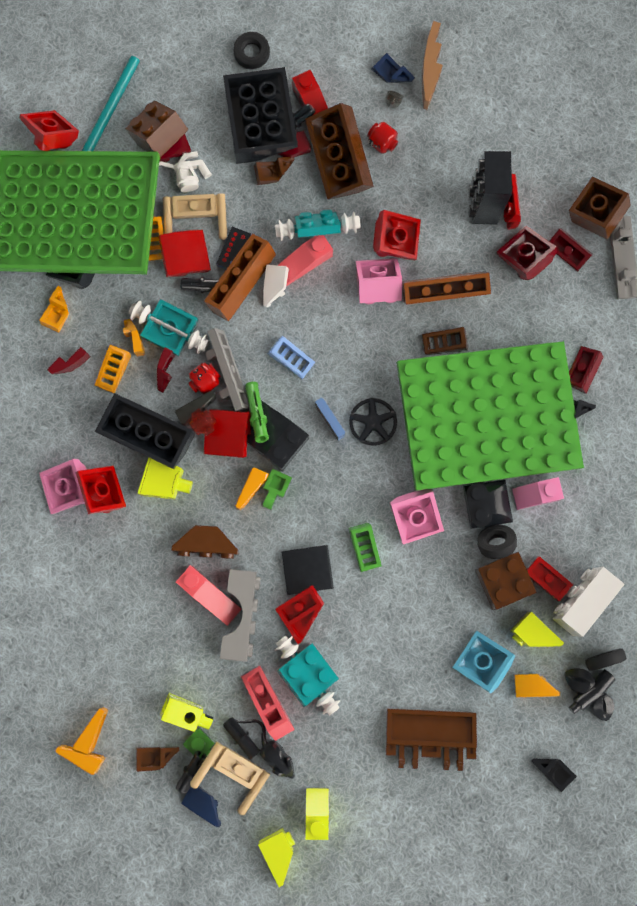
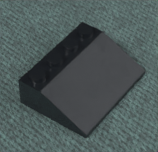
M285 67L223 75L236 164L256 162L298 147Z

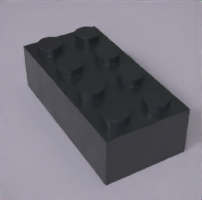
M484 151L482 159L478 160V168H475L474 177H472L471 185H469L468 197L472 198L468 211L469 218H472V224L497 225L512 195L511 151Z

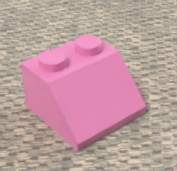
M397 258L356 261L360 303L374 304L375 302L394 303L402 301V275Z

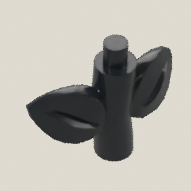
M574 668L565 672L566 682L571 690L577 693L572 699L574 703L568 707L570 711L576 714L580 709L584 711L590 706L591 712L595 717L602 721H608L613 714L614 703L613 699L605 692L616 681L613 675L604 669L594 680L590 672L585 669Z

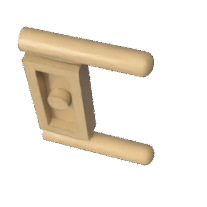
M225 194L163 197L164 234L173 232L172 218L184 219L218 216L219 238L221 240L227 239Z
M216 741L191 780L190 786L198 788L211 766L214 767V769L250 789L237 810L240 815H245L269 778L270 773Z

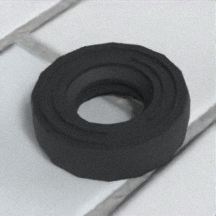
M250 31L243 33L237 38L234 43L233 52L235 60L240 66L246 69H257L266 64L269 59L270 47L263 35ZM254 44L258 46L260 50L258 55L255 57L246 56L244 49L247 45Z
M492 525L479 533L477 545L481 554L485 557L501 559L515 551L517 536L514 530L506 525ZM495 538L505 539V542L500 545L489 544V541Z
M619 648L587 658L585 664L588 671H594L621 663L627 658L623 648Z

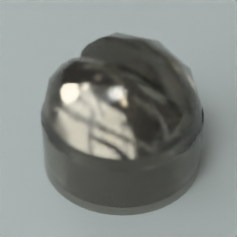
M388 91L386 95L387 106L389 107L390 104H393L392 108L400 106L403 95L395 91Z

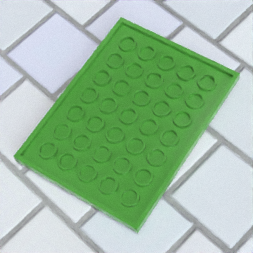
M0 150V271L147 275L160 160L159 153L137 151Z
M564 341L407 359L396 362L415 491L584 468L577 420L574 416L575 407Z

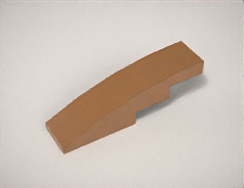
M433 21L422 67L423 109L426 110L429 107L443 67L442 64L436 63L442 46L441 43L436 42L441 23Z

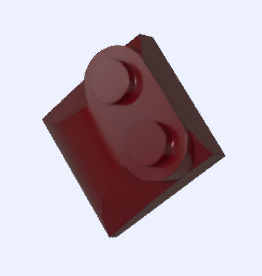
M526 225L496 251V254L517 271L519 278L531 280L553 261L557 253V247Z

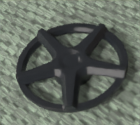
M378 398L365 399L359 402L350 414V430L353 436L363 444L370 446L384 444L392 438L396 431V412L384 400ZM375 402L384 405L390 412L381 415L377 414ZM369 403L368 415L355 414L359 407ZM393 418V428L388 435L382 423ZM353 420L365 424L360 437L354 430ZM372 431H376L383 440L369 442L366 441V438Z

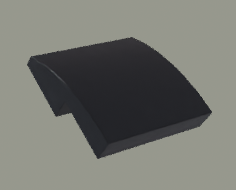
M328 545L281 551L287 595L298 594L311 585L314 586L316 591L334 589Z

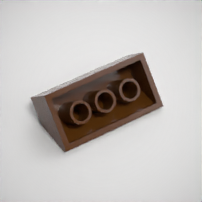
M339 103L306 118L307 128L327 199L345 197L373 188V181L352 106Z

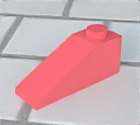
M324 235L314 236L303 243L278 264V266H287L289 268L286 286L333 257V248Z
M191 565L176 581L180 587L227 626L242 610Z
M261 666L241 676L272 738L276 741L295 730Z

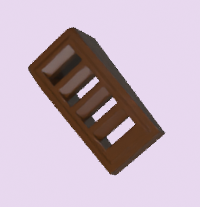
M464 327L422 334L425 355L468 350ZM458 334H459V336H460V343H461V344H459V345L456 344V337H455V335H458ZM451 335L452 346H448L447 336ZM438 337H442L443 347L439 348ZM429 338H434L435 349H431Z

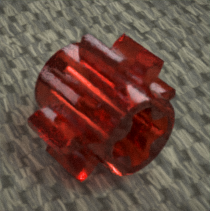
M198 408L191 414L192 420L189 424L197 435L202 433L208 436L215 430L213 424L216 423V419L208 409L201 411Z

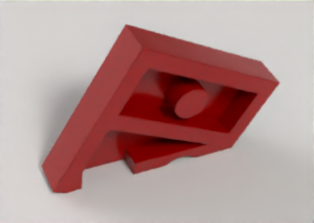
M311 585L275 608L298 645L305 638L324 602L314 586Z

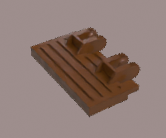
M387 709L386 756H396V746H398V768H404V747L412 748V769H418V747H421V757L441 758V748H443V770H449V749L457 750V771H463V749H466V759L476 760V713Z

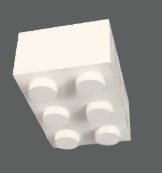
M604 567L592 568V570L587 569L580 578L583 580L580 585L572 587L568 592V600L564 604L561 602L553 611L556 614L553 620L572 636L583 637L625 585Z

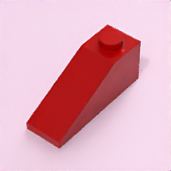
M311 70L292 78V90L301 107L311 104L315 110L313 115L328 109L321 89Z

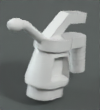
M197 151L184 153L175 165L162 161L159 162V166L162 165L174 169L177 186L181 192H190L199 188V179L193 169L198 168L205 179L212 176L203 160L186 161L197 158Z

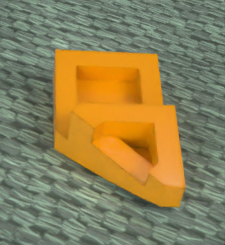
M57 286L49 298V306L39 321L41 325L59 333L69 312L60 286Z
M125 319L123 334L126 337L132 336L135 355L144 356V346L136 326L131 319Z
M515 674L516 697L560 696V692L546 678L539 674Z

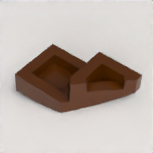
M279 157L276 161L256 162L254 170L257 185L279 182L295 158Z
M137 747L136 771L163 769L170 759L180 751V747Z

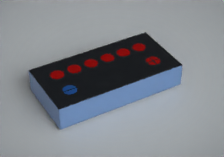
M232 226L216 265L227 269L252 234Z
M323 398L315 401L316 408L336 439H342L345 436L344 429Z

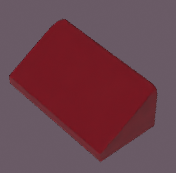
M559 228L549 240V242L557 247L556 254L577 272L593 255V253L562 228Z
M583 346L580 347L569 370L571 387L587 394L604 358L601 351Z

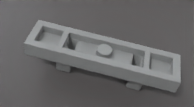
M623 216L610 235L617 300L637 298V267L631 216ZM621 238H627V241L618 240H620Z
M217 328L209 330L208 334L213 348L205 353L208 360H218L227 388L219 391L221 399H231L235 411H248L250 408L247 394L225 332Z

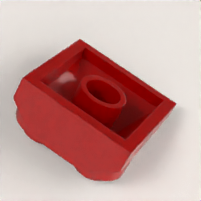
M56 110L26 113L19 116L20 120L34 135V144L42 151L56 148L65 149L72 146V143L78 138L79 130Z
M382 210L375 223L373 240L375 253L380 257L393 256L417 260L421 219Z
M114 466L75 472L88 514L110 513L126 507Z

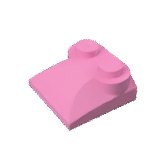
M79 459L69 460L39 473L50 514L85 504L75 472L87 469Z
M432 489L414 491L396 497L390 502L391 511L394 515L402 544L444 531Z

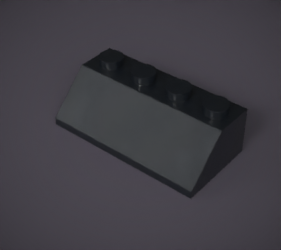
M114 393L95 430L96 433L172 469H175L184 457L195 436L193 429Z

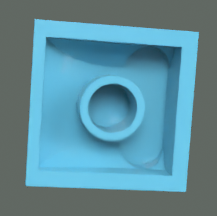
M476 631L452 668L484 690L492 693L509 671L515 655Z

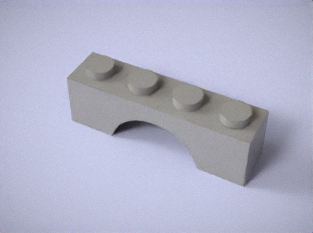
M229 570L227 592L239 600L243 615L237 629L228 635L222 636L220 659L247 662L248 657L253 655L254 644L250 643V635H255L256 621H252L253 612H257L258 599H254L255 590L260 589L261 577H257V572Z

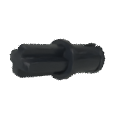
M306 104L296 113H293L295 129L297 127L300 128L302 123L306 121L305 119L315 113L311 104Z
M201 277V279L182 278L181 290L201 291V294L211 292L219 280L204 279V277Z
M233 717L223 724V727L235 740L234 744L239 745L249 760L260 752V749L248 736L249 732H245Z
M196 751L190 763L183 768L184 773L176 785L179 793H187L190 789L191 780L207 757L205 753L202 754L201 758L199 757L202 751Z

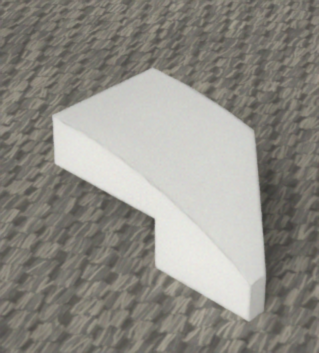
M266 265L263 293L264 307L271 306V303L279 296L285 295L284 290L286 289L289 272L287 266Z

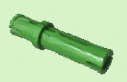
M254 381L245 384L251 413L250 424L254 429L255 441L263 443L269 439L266 428L267 417L263 413L258 383Z

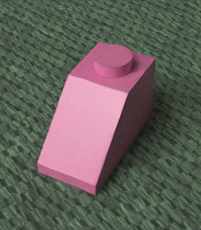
M559 477L512 489L517 510L564 499Z

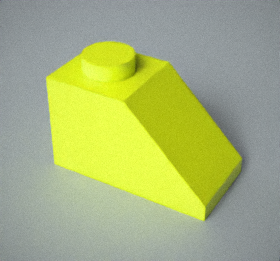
M527 612L510 630L514 634L512 639L521 647L523 645L528 647H553L564 644L533 612Z
M306 788L305 840H328L329 788Z
M283 828L259 840L258 843L278 887L284 884L293 855L292 846L295 845L291 833H285Z

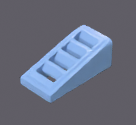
M284 336L279 337L267 353L301 379L305 377L315 364V361ZM284 345L286 348L281 354H278L277 351ZM291 350L293 353L286 360L284 356ZM298 355L300 358L293 366L291 362ZM305 360L307 363L301 371L298 370V366Z

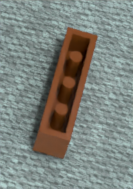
M255 234L249 237L204 300L214 314L230 321L266 270V265H269L276 256L269 241Z
M482 271L402 281L403 300L407 305L491 294L490 273Z

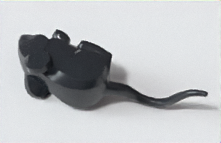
M256 719L236 720L238 723L243 724L258 723L262 728L261 757L273 769L272 773L291 779L295 778L292 758L285 753L283 747L277 741L271 740L267 742L266 728L261 721Z

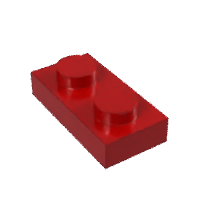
M537 556L527 568L531 580L557 601H561L573 586L568 579L540 556Z

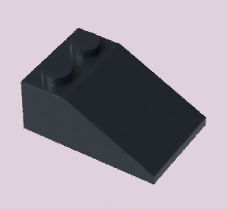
M261 400L263 413L267 417L266 428L269 439L263 443L256 442L254 429L250 424L247 444L283 472L309 440V434Z

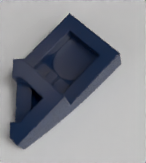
M388 53L371 69L386 83L412 82L415 79L404 65L400 67Z
M200 786L198 788L190 787L181 804L215 827H220L221 820L218 818L217 800H214V797Z

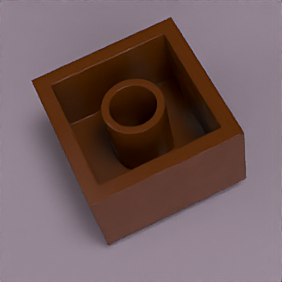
M155 100L147 104L145 109L137 117L133 118L125 128L140 148L147 152H158L160 158L188 131V128L175 110Z
M592 176L569 209L571 221L590 232L608 239L631 206L629 193Z
M519 552L512 553L507 557L475 569L492 610H498L537 593Z

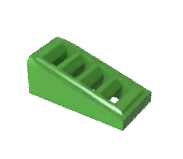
M365 523L348 528L360 572L381 567L371 524ZM367 531L368 535L356 537L357 533ZM365 540L370 541L369 544L361 546L358 545V542ZM372 548L373 552L361 555L360 551ZM375 558V561L363 564V559Z

